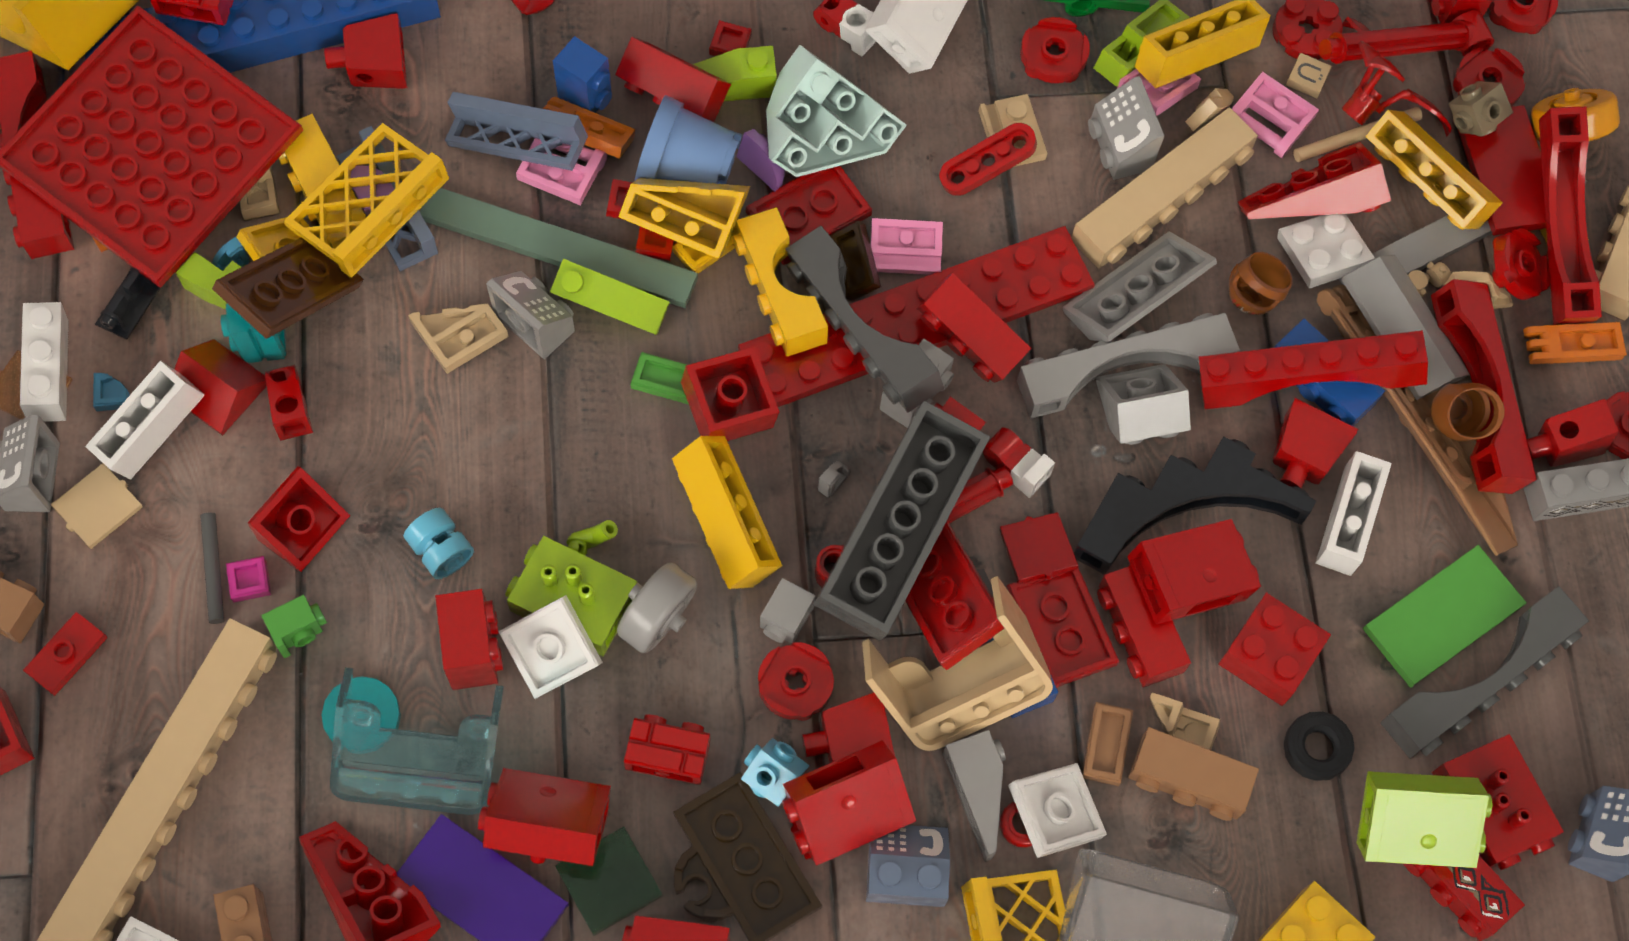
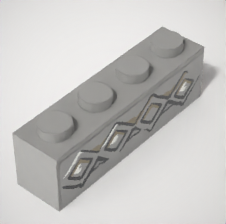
M1629 458L1538 472L1536 474L1537 480L1523 487L1533 521L1629 507Z

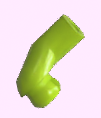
M606 520L593 527L572 533L566 543L568 548L586 556L587 549L594 548L614 538L618 533V528L613 521Z

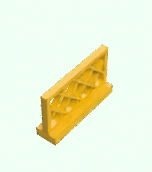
M382 123L284 220L286 227L336 262L341 271L352 278L449 180V176L440 157L432 152L428 155ZM385 137L394 143L393 152L375 154V147ZM416 158L421 162L413 171L401 172L400 160ZM394 161L395 173L376 175L375 163ZM369 164L370 176L351 178V171L357 165ZM395 182V189L389 195L376 197V184ZM370 185V198L351 200L352 187ZM345 188V201L326 203V196L332 190ZM370 207L371 213L364 220L352 222L351 209ZM345 210V223L326 225V212ZM320 213V226L304 228L299 224L307 215ZM346 232V238L336 249L327 244V234Z
M1057 869L989 879L987 877L971 878L961 886L971 941H1002L1001 931L1007 922L1025 935L1022 941H1029L1030 939L1032 941H1045L1035 933L1044 917L1057 926L1059 936L1056 941H1072ZM1048 881L1051 897L1045 907L1027 894L1034 882ZM1026 883L1022 890L1016 886L1018 884ZM1004 886L1018 896L1008 912L995 903L992 888ZM1022 900L1040 913L1030 929L1012 916ZM1052 905H1053L1054 914H1053L1051 911H1049L1050 908L1052 907ZM997 914H998L1001 918H1003L1002 921L1000 922V924H999V921H998V916H997Z

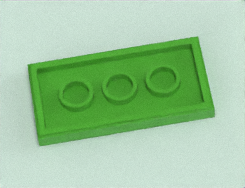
M1477 545L1366 624L1363 630L1408 686L1412 688L1514 614L1527 602L1482 548Z

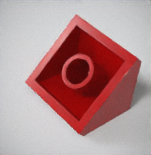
M215 339L182 350L174 368L204 394V397L190 413L222 436L266 388L264 374Z
M297 466L247 523L259 542L295 569L302 572L351 515L305 470Z

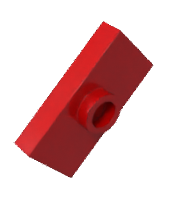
M75 612L23 671L52 695L56 696L108 637L78 612Z

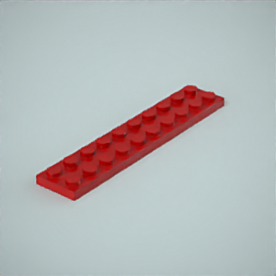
M1062 226L849 305L868 326L882 335L919 345L925 339L940 348L947 345L946 342L949 339L939 330L935 332L928 328L920 318L922 313L916 308L945 277L952 273L1005 323L1075 298L1083 292L1094 288L1095 284L1066 226ZM824 313L823 316L828 325L827 344L786 357L782 345H775L771 333L738 344V351L755 346L778 407L869 374L862 363L864 357L860 352L854 355L843 339L845 333L841 328L834 330Z

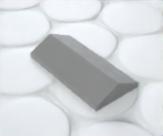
M1168 231L1098 281L1094 288L1083 292L1063 306V312L1089 340L1109 342L1216 265V258Z
M1395 255L1380 256L1341 278L1376 336L1423 330L1428 358L1427 385L1408 387L1416 400L1440 390L1449 383L1453 384L1470 375L1448 338L1438 327L1436 319Z

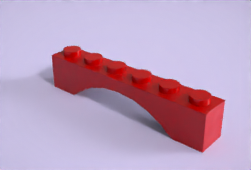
M32 50L0 57V125L2 134H0V149L37 112L47 99L42 68ZM2 169L5 181L8 186L11 185L12 195L7 196L11 214L17 218L18 226L13 227V235L19 248L24 247L31 259L75 250L69 219Z
M1587 107L1550 108L1539 119L1553 325L1593 323L1602 317L1600 284L1590 253L1585 214V173L1589 145Z
M1453 279L1431 295L1438 327L1461 356L1471 376L1472 383H1480L1493 389L1499 395L1505 409L1504 418L1498 430L1490 436L1477 439L1470 456L1477 489L1483 492L1513 494L1537 479L1487 283ZM1489 397V419L1486 425L1479 432L1485 430L1490 425L1494 417V406Z
M1423 330L1199 356L1205 410L1241 406L1272 391L1314 382H1361L1392 389L1427 385L1428 358Z

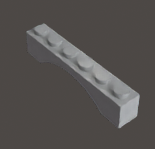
M1205 313L1196 317L1193 321L1184 324L1171 322L1165 324L1157 331L1149 333L1137 331L1131 333L1123 340L1112 342V340L1104 342L1102 340L1085 350L1078 351V349L1073 348L1061 352L1054 358L1044 360V358L1038 357L1031 359L1020 367L1017 383L1029 417L1032 419L1065 410L1072 398L1085 385L1096 379V377L1122 366L1140 363H1160L1182 367L1200 374L1199 356L1240 352V348L1226 313L1214 316L1212 313Z

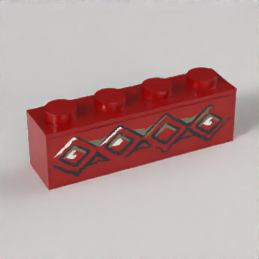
M1480 856L1478 857L1477 868L1403 864L1411 874L1421 877L1431 888L1430 893L1440 905L1449 907L1459 918L1458 924L1462 930L1469 936L1476 937L1479 941L1493 936L1525 906L1519 897Z

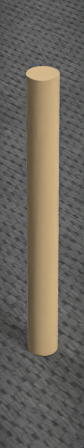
M1419 107L1404 111L1414 121L1422 119V112ZM1379 120L1293 150L1294 158L1297 162H1301L1367 139L1365 136Z

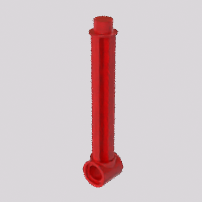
M1472 10L1456 17L1451 23L1342 34L1335 32L1329 38L1321 40L1319 54L1322 59H1330L1335 64H1341L1343 61L1362 60L1363 56L1358 43L1363 41L1378 51L1382 57L1454 49L1460 51L1464 57L1476 48L1484 47L1483 51L1488 50L1492 47L1495 40L1479 10Z
M1004 466L994 471L986 468L981 474L969 479L947 522L951 523L998 497L1002 498L1004 496L1003 490L1013 485V479L1009 471ZM844 545L826 546L819 552L815 566V579L821 588L830 574L824 566L828 563H836Z

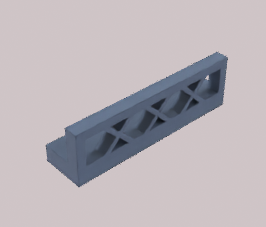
M452 92L448 101V105L455 115L453 124L445 138L447 145L451 147L573 171L588 138L578 115L458 92ZM465 124L476 126L479 129V132L468 138L459 137ZM499 132L509 133L511 137L499 144L490 143L488 139ZM530 138H537L542 142V144L531 150H524L519 146L520 143ZM562 144L571 145L566 158L552 155L550 151Z
M372 126L359 131L362 143L374 132ZM381 142L375 147V154L386 152ZM358 146L337 155L339 163L341 164ZM391 161L375 163L376 169L384 174L395 173V167ZM392 182L391 184L395 189V182ZM419 210L396 232L393 242L390 239L385 244L399 271L438 254L434 236ZM406 225H407V227H408V229H409L410 232L404 231L405 228H406ZM401 238L416 242L420 250L401 258L397 248Z

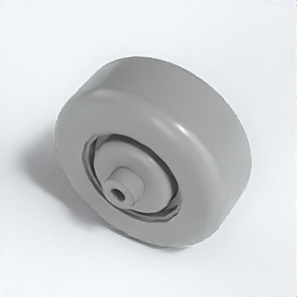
M669 562L661 566L644 586L637 583L628 594L632 602L618 624V636L640 653H647L657 646L670 629L677 633L687 620L682 616V613L696 592V579L675 563Z

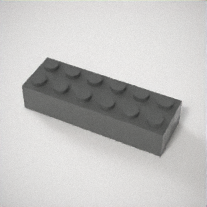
M923 401L911 420L813 605L881 641L891 629L990 436Z

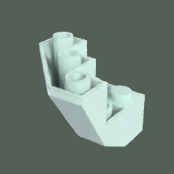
M801 45L798 46L780 71L766 109L769 159L795 177L885 154L906 127L903 121Z

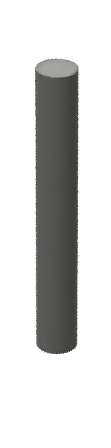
M203 513L200 515L208 621L211 624H219L224 622L216 514Z

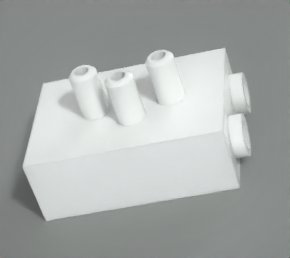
M880 0L864 30L909 74L931 69L968 0Z

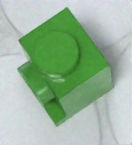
M304 595L261 615L277 649L284 658L291 655L288 648L292 646L302 647L311 643L317 634L323 632L321 626L327 623L318 603L310 606Z

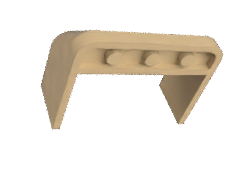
M998 576L991 579L997 618L1005 629L993 637V641L977 648L949 670L939 666L929 671L921 660L914 657H902L888 664L869 639L862 642L866 683L913 744L919 749L925 751L938 750L947 744L953 743L1046 699L1052 692L1051 675L1028 620Z

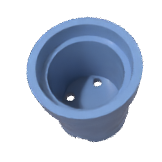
M665 95L648 133L637 167L635 180L638 178L726 184L735 160V151L740 146L742 134L684 109V103Z

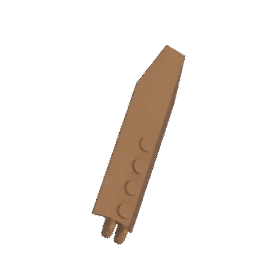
M1336 285L1332 287V290L1326 288L1319 291L1316 303L1321 307L1320 310L1324 315L1331 316L1338 326L1340 334L1345 339L1376 336L1346 286ZM1380 386L1385 390L1383 396L1391 403L1401 423L1411 432L1495 556L1518 546L1505 494L1483 492L1477 489L1470 456L1477 440L1455 441L1440 433L1433 424L1431 406L1434 397L1440 390L1416 400L1408 387L1389 389Z

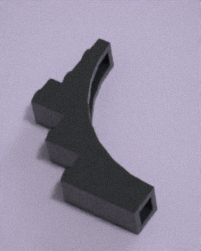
M1223 436L1204 472L1198 469L1191 460L1170 455L1152 490L1146 488L1144 483L1138 478L1118 473L1078 543L1074 555L1076 560L1105 575L1119 554L1141 533L1165 519L1184 512L1216 506L1247 507L1274 513L1302 525L1312 511L1316 500L1309 497L1308 493L1302 488L1288 486L1280 482L1271 472L1250 466L1256 453L1249 450L1248 446L1243 442Z

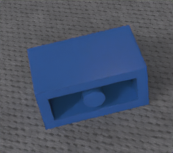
M574 36L553 60L557 94L562 100L596 113L598 110L606 108L612 98L608 58Z

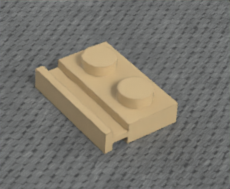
M1028 94L997 100L994 104L990 105L980 104L979 114L987 138L1014 123L1027 124L1034 130L1037 148L1031 157L1016 166L1046 160L1047 150ZM1022 140L1017 141L1014 147L1022 148L1026 142Z

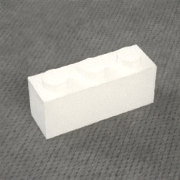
M61 302L23 303L20 407L25 417L39 415L44 422L66 421L68 318Z
M160 361L85 447L110 470L131 480L204 397V394L181 373Z
M1358 451L1353 454L1344 467L1315 564L1349 576L1363 562L1392 463Z

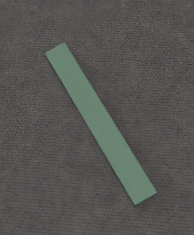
M440 188L422 206L420 211L427 223L559 267L562 260L566 259L685 309L698 279V273L443 188Z

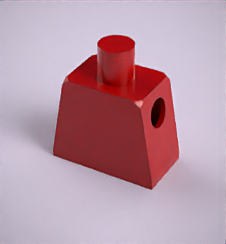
M398 13L346 25L343 28L344 46L324 48L327 69L346 67L350 83L355 87L407 88L403 31Z
M1295 398L1285 414L1272 460L1275 465L1285 469L1280 482L1288 486L1302 488L1305 480L1319 485L1348 447L1359 429Z
M1601 399L1546 419L1538 435L1527 438V443L1532 460L1546 456L1549 465L1557 467L1605 454L1619 433V430L1606 400Z
M874 692L823 711L821 717L823 731L802 734L805 756L811 757L828 754L829 763L881 740L885 742L894 754L885 707Z

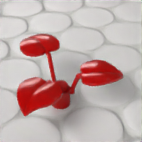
M1348 16L1342 23L1343 27L1355 29L1358 32L1371 31L1361 22ZM1360 41L1358 44L1365 67L1368 68L1359 86L1354 90V94L1341 109L1356 122L1363 125L1375 111L1381 114L1388 106L1400 99H1406L1421 105L1436 115L1447 137L1451 133L1450 123L1432 102L1418 93L1407 89L1382 103L1379 102L1383 95L1374 87L1385 71L1401 80L1402 83L1405 78L1389 60L1382 57L1372 46ZM1375 68H1379L1378 71L1376 72V74L1374 75V77L1371 79V81H1370L1369 84H1368V81H1369V79H1370V77H1371V75H1372L1374 69H1375Z

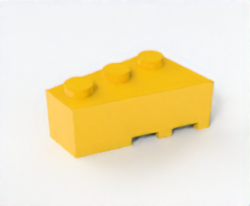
M638 178L630 185L619 218L719 259L727 248L736 225V220H738L751 186Z

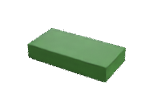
M641 352L630 384L631 389L689 404L681 384L687 364Z

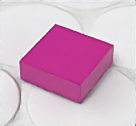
M264 556L226 563L230 597L233 603L271 595L267 563Z

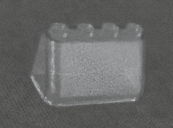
M1081 849L1078 852L1073 869L1059 941H1232L1239 920V914L1229 891L1218 884L1099 851Z

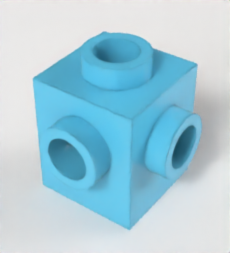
M772 738L763 748L757 744L746 757L743 763L748 766V769L741 777V780L750 786L755 795L767 798L779 807L782 801L787 798L783 784L802 776L810 765L796 756L795 750L790 745Z

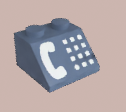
M1602 786L1594 792L1586 794L1581 801L1578 814L1582 816L1579 829L1574 830L1568 843V850L1572 852L1568 864L1610 882H1615L1629 875V789Z
M907 825L869 842L866 902L945 907L949 898L950 874L948 828Z

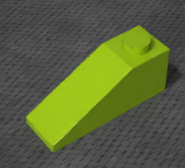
M773 46L738 48L693 64L731 83L724 101L771 98L777 81Z
M566 259L562 260L550 293L655 335L659 332L670 304L667 300Z

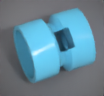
M435 508L419 516L408 526L403 535L415 554L423 555L422 563L434 579H442L455 573L470 560L474 553V548L462 532H454L456 528L455 523L443 508Z

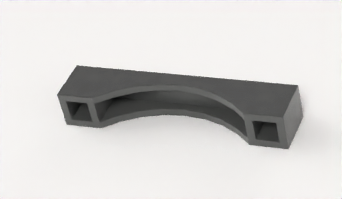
M819 226L786 248L790 263L786 266L797 283L803 280L807 285L805 288L807 295L815 296L818 304L823 305L826 309L824 315L834 330L841 328L845 333L843 339L854 355L860 352L864 357L862 363L873 379L879 377L883 381L882 389L892 404L895 405L899 402L908 413L921 405L923 401H927L944 389L939 370L919 345L901 342L882 335L868 326L853 311L846 300L845 279L847 267L841 250L822 226Z
M1558 586L1519 617L1516 636L1510 652L1493 675L1478 684L1460 690L1439 693L1418 692L1391 712L1380 723L1409 759L1420 751L1426 757L1444 743L1439 736L1448 729L1455 735L1472 721L1468 717L1469 713L1476 708L1483 713L1500 700L1496 695L1499 690L1506 687L1511 692L1528 679L1524 671L1532 665L1538 671L1556 657L1551 652L1554 648L1561 644L1566 650L1583 636L1579 629L1588 623L1589 620Z

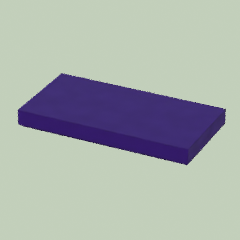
M440 814L397 872V876L410 887L414 885L423 892L432 908L479 941H544L569 906L567 901L492 849L483 848V843L442 814Z

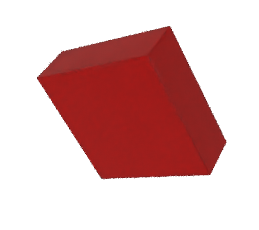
M719 20L709 47V55L718 56L738 48H747L752 36V29Z

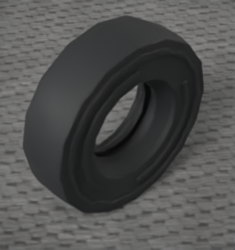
M1323 711L1309 712L1297 718L1288 728L1284 740L1285 757L1292 769L1302 777L1314 781L1330 780L1342 774L1351 763L1355 749L1353 735L1347 725L1337 716ZM1320 732L1330 738L1333 744V752L1329 758L1317 760L1308 754L1305 749V740L1309 734Z

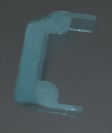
M345 667L335 710L330 789L336 797L351 802L465 815L478 814L483 806L487 807L504 686L496 685L491 716L475 714L466 717L460 723L458 736L380 727L381 713L375 705L367 701L351 699L353 668Z

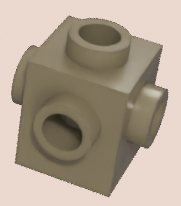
M1477 81L1464 87L1459 92L1460 95L1448 103L1453 114L1455 126L1459 129L1460 133L1488 135L1496 130L1500 122L1513 113L1502 83Z

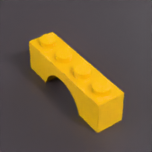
M777 207L736 220L737 235L732 236L734 247L738 256L744 255L748 265H745V272L750 285H757L760 294L757 295V300L764 316L769 314L773 325H770V332L775 345H782L786 357L827 344L828 325L816 297L798 295L787 290L779 283L774 274L779 263L788 256L786 248L789 247V235Z

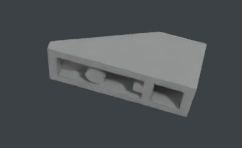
M987 730L947 744L942 754L985 862L993 859L997 849L1003 777L1002 762L1006 760L999 739L993 740L990 731Z

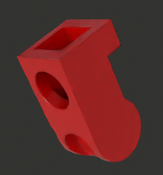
M295 364L265 371L272 423L280 441L313 433Z

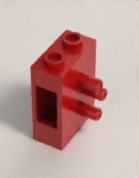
M1232 519L1141 541L1127 556L1155 624L1246 601L1262 587L1259 582L1258 571L1251 564L1244 548L1243 537L1237 531Z
M1510 734L1447 761L1432 772L1433 775L1478 778L1487 793L1491 795L1492 812L1490 817L1485 818L1483 829L1486 835V847L1483 853H1479V856L1490 867L1497 865L1500 871L1521 862L1519 854L1530 849L1534 856L1554 847L1555 844L1552 839L1564 832Z
M883 740L783 784L787 799L782 801L784 811L790 823L796 822L798 831L793 833L794 840L802 855L808 853L816 866L916 822L897 758Z
M503 768L498 783L492 782L487 798V805L489 807L483 806L480 812L478 830L484 831L483 848L530 855L531 861L536 864L544 863L547 858L593 866L608 818L611 786Z

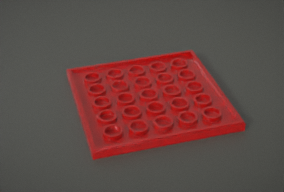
M137 6L0 149V168L161 288L304 130L301 124L143 8Z

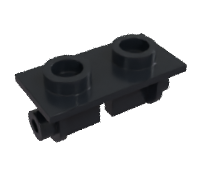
M131 266L129 273L110 302L100 313L101 315L95 325L127 340L157 295L160 287Z

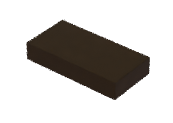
M857 221L831 234L830 237L840 248L847 267L845 279L846 299L853 301L880 288L881 284L866 225Z

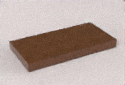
M299 238L217 279L212 290L267 339L360 287L364 279L357 273L352 278L341 271L336 262L303 238Z

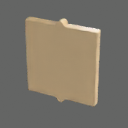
M104 463L51 504L67 522L66 528L70 532L75 531L90 549L143 508L142 504L127 489L128 484L126 481H120Z

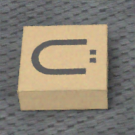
M1300 53L1286 86L1317 99L1332 66Z

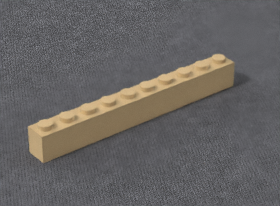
M229 618L37 941H112L114 936L112 930L120 917H125L133 906L135 890L140 882L146 881L153 872L156 865L154 858L162 845H167L173 838L177 828L176 820L182 810H187L194 802L197 795L196 786L202 776L208 775L214 768L218 757L216 752L223 740L228 741L235 732L238 723L236 720L243 706L247 707L253 701L257 693L256 684L263 672L268 673L273 667L277 658V647L270 637Z

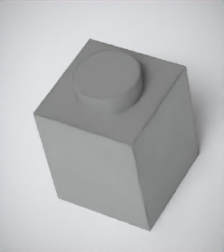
M782 578L760 616V628L764 629L763 633L779 643H783L784 640L791 644L794 643L814 608L813 604L816 595Z

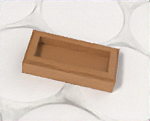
M1099 702L1094 704L1082 770L1084 779L1115 786L1121 784L1133 710Z

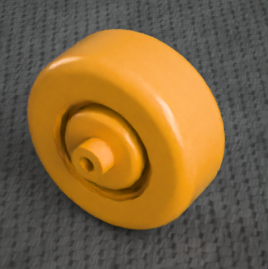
M1571 88L1563 93L1555 94L1539 101L1531 110L1533 132L1536 139L1540 142L1539 119L1550 108L1587 107L1589 142L1611 134L1620 124L1616 95L1604 89Z

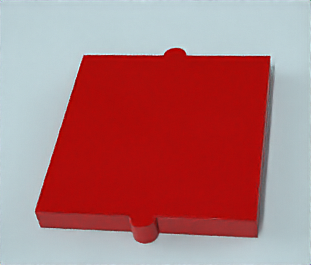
M1058 512L1036 518L1027 516L1024 521L1000 526V533L1019 584L1044 577L1049 580L1052 578V575L1078 569V563Z

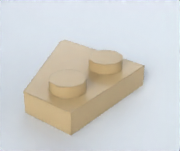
M488 303L471 305L466 309H459L457 307L442 309V313L421 316L420 312H414L408 315L410 322L447 374L509 337L506 328Z

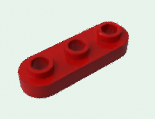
M1024 123L1011 124L943 164L939 173L944 190L951 195H964L1028 159L1037 148L1034 130ZM1022 140L1026 142L1022 148L1014 147L1017 141ZM987 158L995 159V162L990 166L983 164ZM956 176H964V180L961 183L953 182Z

